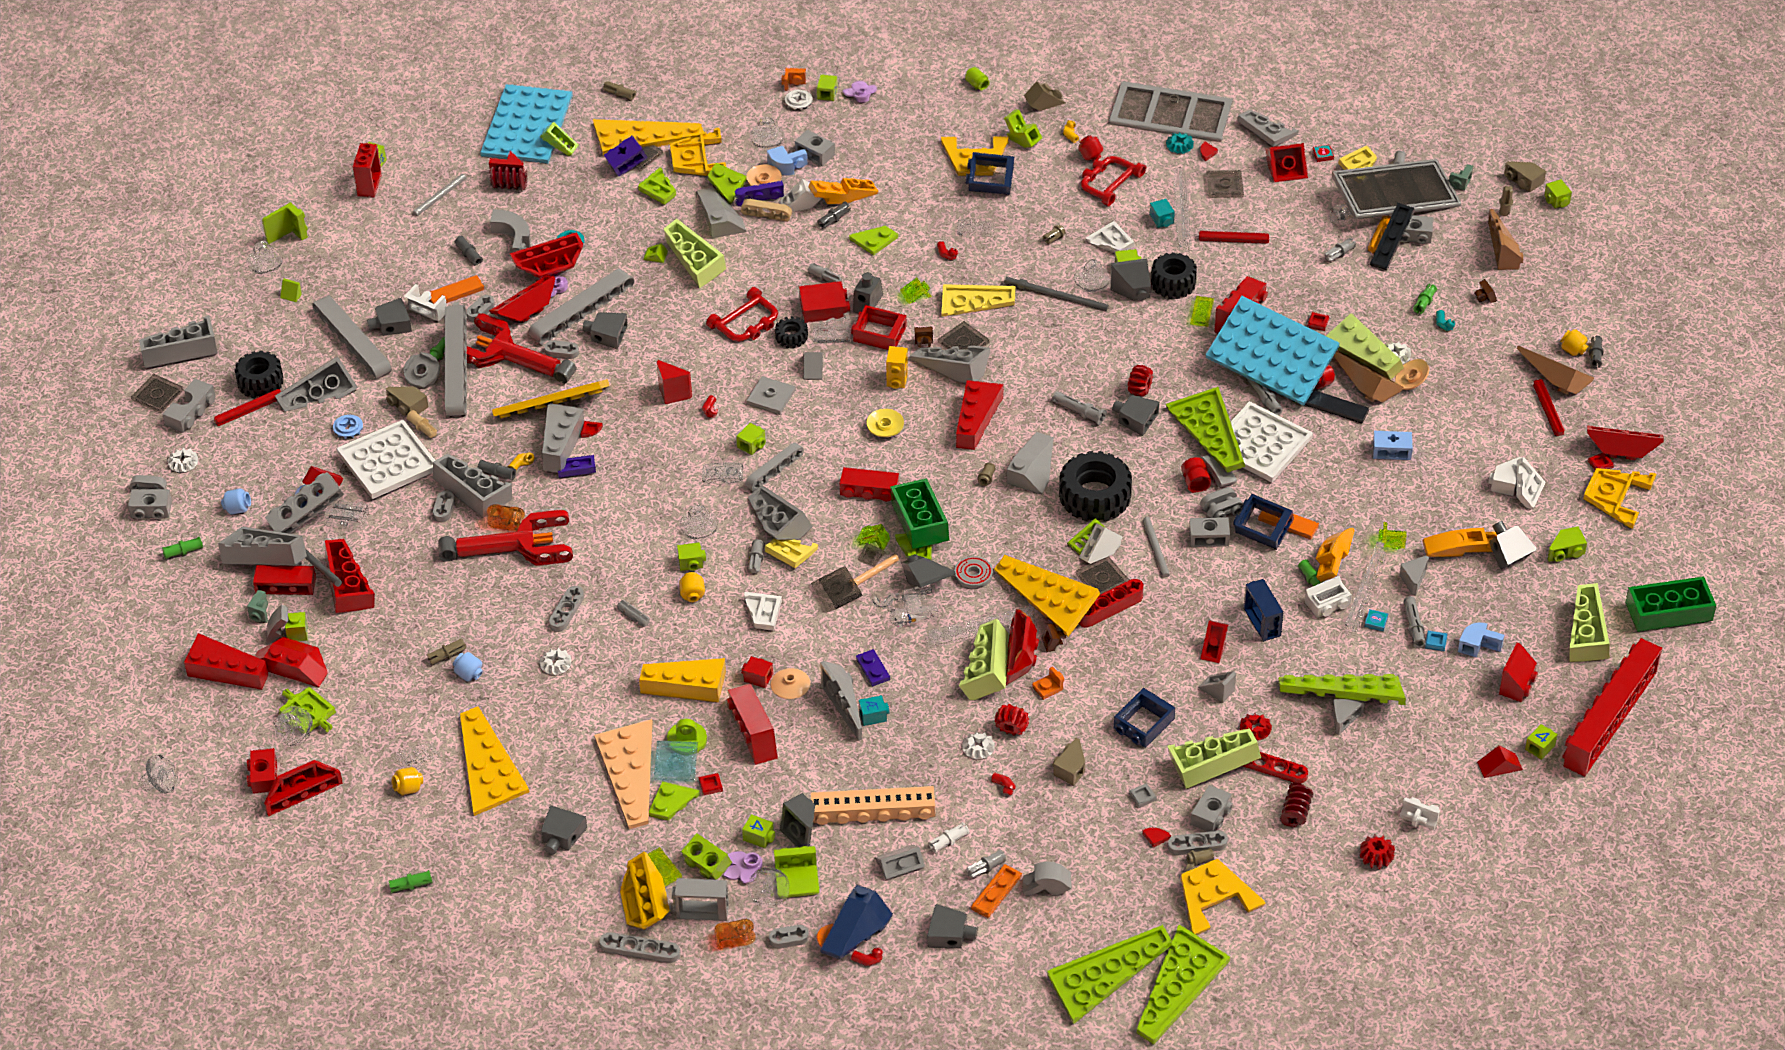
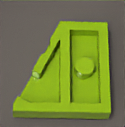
M661 167L638 185V191L664 205L676 196L674 186L670 184L668 177H665Z

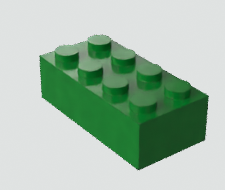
M927 478L890 486L892 506L912 549L950 541L948 521Z
M1704 576L1628 587L1625 601L1637 632L1713 621L1717 606Z

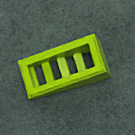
M554 121L540 135L544 141L567 156H571L579 146Z
M1096 518L1067 542L1079 555L1086 545L1081 539L1084 538L1088 541L1089 537L1087 535H1091L1096 523L1105 527ZM1079 542L1083 547L1080 549L1075 543Z

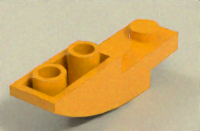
M842 178L840 183L810 181L808 185L813 195L823 198L827 204H842L844 201L850 203L878 194L879 192L874 183L868 179Z
M1353 527L1329 536L1320 546L1316 556V560L1320 564L1316 577L1320 582L1337 576L1341 559L1348 556L1355 531Z
M1468 528L1432 535L1424 538L1422 541L1426 556L1459 557L1463 556L1465 552H1493L1489 541L1497 536L1496 532H1485L1484 528Z

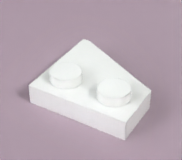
M1115 221L1086 237L1088 243L1113 253L1115 251L1129 250L1135 246L1134 241Z
M1522 457L1517 460L1516 497L1527 509H1532L1546 482L1529 462Z
M744 592V599L754 628L774 631L782 603V596Z

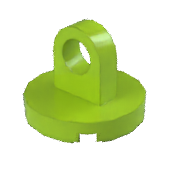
M681 719L668 731V747L680 756L696 755L706 746V730L702 725L691 719Z

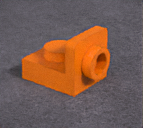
M785 68V75L781 76V85L785 86V91H788L789 84H806V68Z
M1052 666L1049 668V675L1032 683V687L1044 700L1063 690L1064 677L1060 671H1057Z

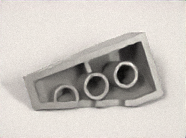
M714 187L697 190L712 238L747 232L743 219Z
M336 356L275 395V397L286 412L306 407L311 402L319 401V403H322L328 398H342L358 387L339 357Z
M1036 432L1014 456L1007 468V484L1042 495L1049 483L1054 437Z
M763 485L748 497L766 533L777 540L800 539L813 527L802 510Z
M826 661L820 662L821 687L858 741L862 740V726L851 674L849 672L846 673L840 665Z

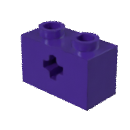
M633 136L624 139L619 145L604 154L608 164L618 177L648 158Z

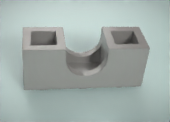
M194 379L184 390L188 403L180 405L173 402L163 413L165 426L182 433L191 428L197 417L203 415L206 407L214 403L216 396L213 385Z

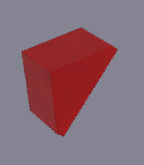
M1500 745L1477 761L1484 778L1523 770L1516 753Z

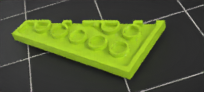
M1219 387L1165 404L1170 413L1227 473L1246 467Z
M1326 674L1323 677H1315L1314 675H1304L1303 677L1284 675L1283 677H1278L1280 692L1307 694L1308 691L1317 694V696L1325 697L1326 693L1335 694V698L1369 701L1371 698H1375L1380 703H1388V700L1398 701V705L1406 704V697L1399 677L1394 674H1384L1383 676H1375L1373 674L1335 676Z
M1179 924L1175 937L1172 940V946L1165 957L1155 987L1151 992L1149 1002L1137 1027V1034L1154 1045L1230 962V956Z
M1161 925L1047 970V976L1072 1023L1075 1024L1171 947L1172 940L1164 926Z

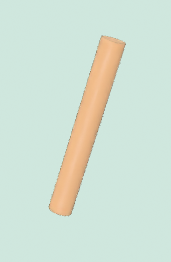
M896 554L892 555L851 580L849 585L855 588L899 561V557Z

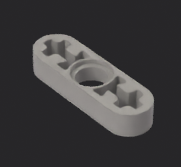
M571 586L566 590L549 619L550 628L553 631H564L584 599V592L581 587ZM564 607L572 608L569 612L562 611Z
M1222 831L1175 835L1168 841V850L1173 855H1186L1192 850L1197 852L1211 848L1213 851H1221L1227 847L1228 837ZM1219 838L1221 843H1217L1215 839ZM1194 841H1201L1203 845L1196 847L1192 843ZM1175 843H1178L1180 847L1177 848Z

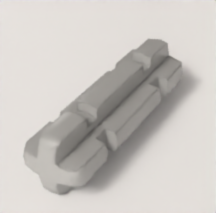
M621 600L617 604L619 611L625 612V615L633 621H638L640 626L645 627L650 623L648 616L642 614L634 606L629 605L627 601Z

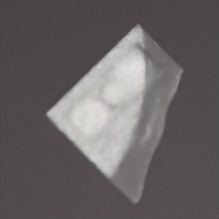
M849 312L844 313V317L837 320L833 317L826 322L813 325L814 343L850 342Z

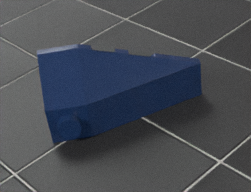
M856 884L847 897L820 953L841 959L856 949L857 944L863 940L868 941L871 939L872 934L877 931L881 932L886 928L893 913L876 891Z

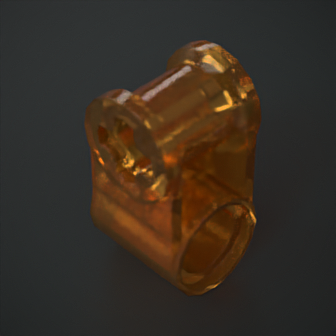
M493 504L487 508V521L491 528L517 531L521 520L525 516L524 510L519 507Z
M741 919L717 924L714 927L717 948L719 950L727 947L732 949L733 947L752 944L756 939V935L753 932V922L749 919Z

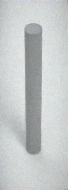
M463 173L413 210L412 213L419 216L466 180V176Z
M1149 517L1143 518V523L1162 577H1169L1170 573Z

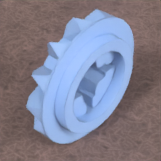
M343 415L335 420L333 430L338 437L343 436L346 439L348 436L354 438L355 434L360 435V431L363 430V422L358 416ZM350 423L351 427L348 430H346L345 427H347Z

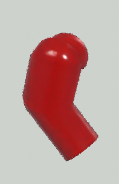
M939 241L936 244L941 257L948 260H955L957 258V249L953 250V248H950V250H947L943 241Z
M712 395L708 396L702 406V410L708 418H715L718 414V409H714L716 398Z
M996 772L993 773L991 782L1004 786L1002 792L1011 796L1016 789L1012 779Z
M876 947L872 949V953L867 955L854 950L851 960L865 966L879 963L883 959V950Z

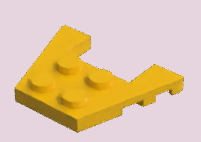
M720 127L713 129V132L708 134L706 132L700 133L699 137L693 139L688 137L670 143L673 171L708 176L715 163L707 164L704 145L722 143ZM726 162L719 163L726 167Z
M993 136V149H957V137H941V143L958 176L970 174V169H967L968 159H972L973 152L1002 155L1009 142V136ZM976 165L975 176H993L997 167Z
M1596 468L1583 499L1633 529L1639 512L1621 507L1631 484L1651 490L1656 479V473L1641 475L1640 472L1632 471L1631 474L1621 473V470Z
M1218 858L1181 874L1180 879L1184 899L1187 904L1188 919L1191 924V932L1195 935L1211 928L1202 910L1227 899L1238 896L1248 913L1265 905V901Z

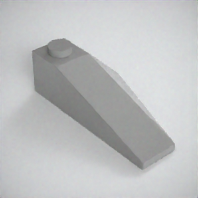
M952 346L951 349L942 350L941 347L919 348L910 355V359L955 381L966 383L967 380L978 381L984 376L990 348L981 346H968V349L960 350L958 346Z

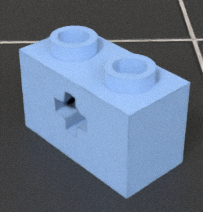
M1374 431L1373 459L1411 460L1413 450L1412 432Z

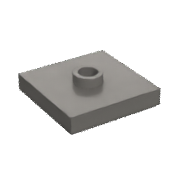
M762 376L746 400L747 405L780 415L796 391V386Z

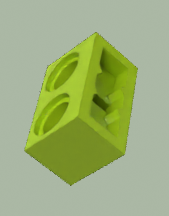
M698 833L693 836L681 851L685 858L684 862L691 868L695 866L699 868V872L707 879L712 877L717 880L732 863L727 853ZM701 851L699 855L694 856L696 852ZM712 862H716L715 865L709 866Z

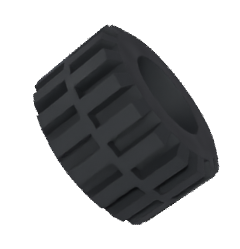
M1171 252V254L1164 253L1163 256H1158V259L1153 261L1151 270V285L1155 293H1161V297L1164 298L1169 296L1168 299H1172V297L1180 299V296L1187 297V293L1191 294L1195 289L1197 266L1194 260L1189 259L1190 257L1187 255L1184 256L1183 253L1176 254L1175 252Z
M253 351L251 354H245L244 357L238 360L239 362H236L234 371L238 389L246 397L251 395V398L255 399L256 396L260 397L282 388L281 384L284 383L281 363L275 354H271L268 351Z

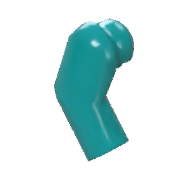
M1443 310L1436 311L1437 326L1445 331H1452L1456 325L1455 321L1451 322V319L1445 320V312Z

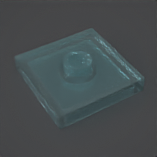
M657 741L654 780L695 782L698 743Z

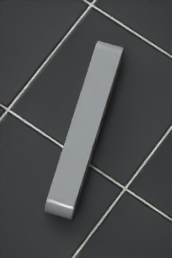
M622 269L613 271L533 323L528 330V335L539 344L544 345L543 343L552 340L561 331H566L572 327V324L584 319V316L587 314H592L599 309L598 307L613 300V297L619 296L627 288L633 287L634 278Z
M330 295L312 303L314 312H317L321 320L329 325V329L338 335V339L347 345L346 348L357 356L356 359L366 366L365 369L370 375L373 374L375 376L374 379H378L392 371L387 358Z
M465 305L445 307V410L447 417L467 414V314Z

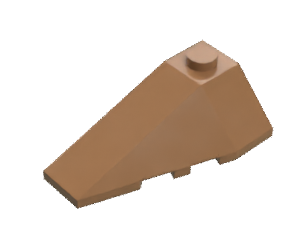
M1489 209L1488 224L1498 270L1520 269V263H1523L1524 259L1523 252H1520L1519 245L1494 209Z
M1519 345L1516 348L1553 385L1558 386V391L1567 395L1569 392L1577 394L1594 380L1592 376Z
M1338 351L1334 354L1335 359L1358 390L1366 394L1364 398L1375 402V400L1384 402L1403 390V386L1378 374L1376 371L1362 365L1347 355Z

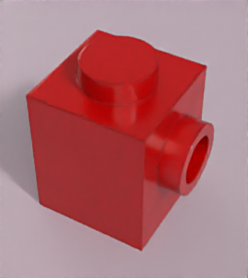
M751 656L748 662L743 664L741 670L744 682L766 688L773 676V663Z

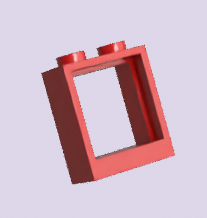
M360 143L353 163L357 196L375 198L382 176L377 144Z
M865 305L863 311H860L856 324H853L851 328L853 342L889 350V346L897 347L907 328V315ZM868 321L893 327L889 336L864 330Z

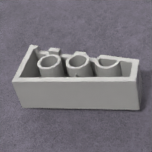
M548 403L542 451L543 470L558 473V471L564 469L566 460L570 457L580 437L584 424V409Z

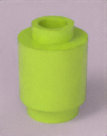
M977 67L969 68L966 71L965 80L975 89L983 91L989 86L990 80L988 76Z

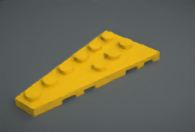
M593 119V125L603 156L630 136L635 138L642 149L670 145V143L688 137L693 139L699 137L700 133L704 132L701 123Z
M608 379L495 408L492 409L493 416L499 415L501 419L511 416L510 412L517 411L520 414L528 412V408L535 406V410L546 407L545 403L551 401L553 404L566 402L567 397H570L571 400L585 397L584 393L586 392L589 395L603 392L602 388L609 386Z
M1004 555L994 568L995 572L1007 584L1014 587L1033 607L1045 617H1048L1067 637H1069L1100 595L1097 588Z
M479 706L460 713L474 816L529 793L527 784Z

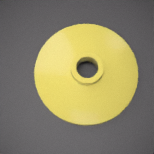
M892 409L876 410L867 418L868 430L879 437L894 436L904 427L902 415Z

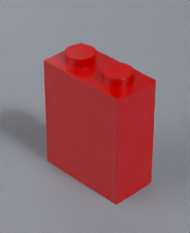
M842 281L799 286V299L805 323L847 318V312L850 311V303L846 301L848 299L847 289L843 288Z

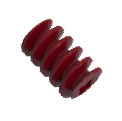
M492 166L490 184L491 186L493 184L495 189L499 185L501 189H504L505 186L508 189H511L513 186L516 190L519 187L522 190L526 189L528 182L527 170L523 173L522 168H520L517 173L515 167H513L512 171L509 172L508 167H506L505 171L502 172L501 167L498 168V171H495V167Z
M1298 782L1290 783L1280 816V821L1284 826L1297 827L1306 823V817L1308 816L1313 797V791L1309 787Z

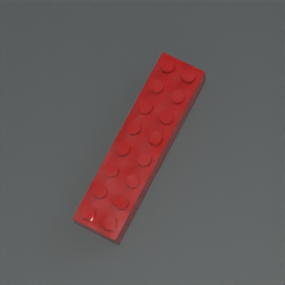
M1640 638L1637 644H1632L1628 657H1623L1619 670H1614L1610 683H1605L1602 694L1600 696L1597 695L1594 699L1593 707L1586 710L1583 717L1584 720L1577 723L1573 736H1568L1565 742L1567 748L1562 756V759H1564L1563 767L1584 777L1588 774L1656 675L1662 647L1643 638Z

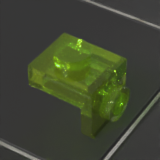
M917 277L900 289L909 304L915 302L924 294L928 298L932 297L929 292L930 286L925 280L922 282Z
M1383 522V529H1379L1378 540H1382V547H1389L1395 550L1405 549L1407 531L1387 530V522Z
M878 524L863 527L856 540L859 545L876 542L880 550H884L890 537L884 526Z

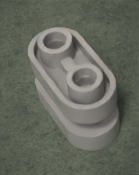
M1231 487L1207 494L1200 501V506L1207 512L1209 518H1225L1230 513L1233 516L1240 515L1243 502L1237 497V494Z

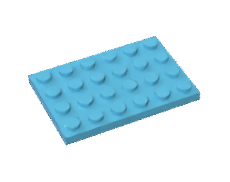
M506 84L481 149V156L507 159L509 151H512L521 161L549 164L554 147L544 141L540 135L553 121L560 128L562 127L573 96L572 91Z
M1241 296L1206 353V358L1304 406L1339 348L1340 343Z

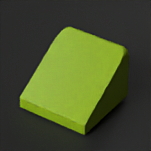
M662 243L648 247L643 260L664 263L668 250Z
M284 278L282 280L280 298L297 302L302 295L300 283Z

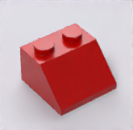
M1304 143L1265 149L1267 165L1273 182L1308 178Z
M1518 642L1503 669L1499 695L1522 702L1524 696H1529L1532 688L1530 684L1531 682H1536L1539 672L1536 671L1537 662Z

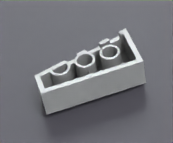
M210 315L203 317L204 320L197 323L195 320L188 322L186 327L180 329L178 327L171 328L166 334L160 332L140 339L139 343L145 368L218 354Z
M449 454L433 462V479L445 489L451 491L454 496L483 518L512 500L511 483H502L498 477L483 474L481 469L477 467L471 468L468 466V463Z
M241 527L218 543L222 564L293 566L299 564L301 560L307 557L303 536Z

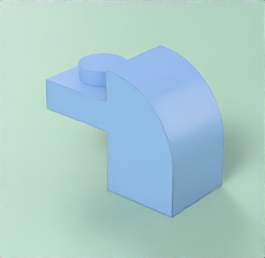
M783 146L767 150V163L778 168L781 175H793L794 169L808 165L807 152L805 149L788 154Z
M1473 623L1464 629L1459 641L1458 652L1477 657L1481 646L1501 652L1505 635L1487 630V623Z

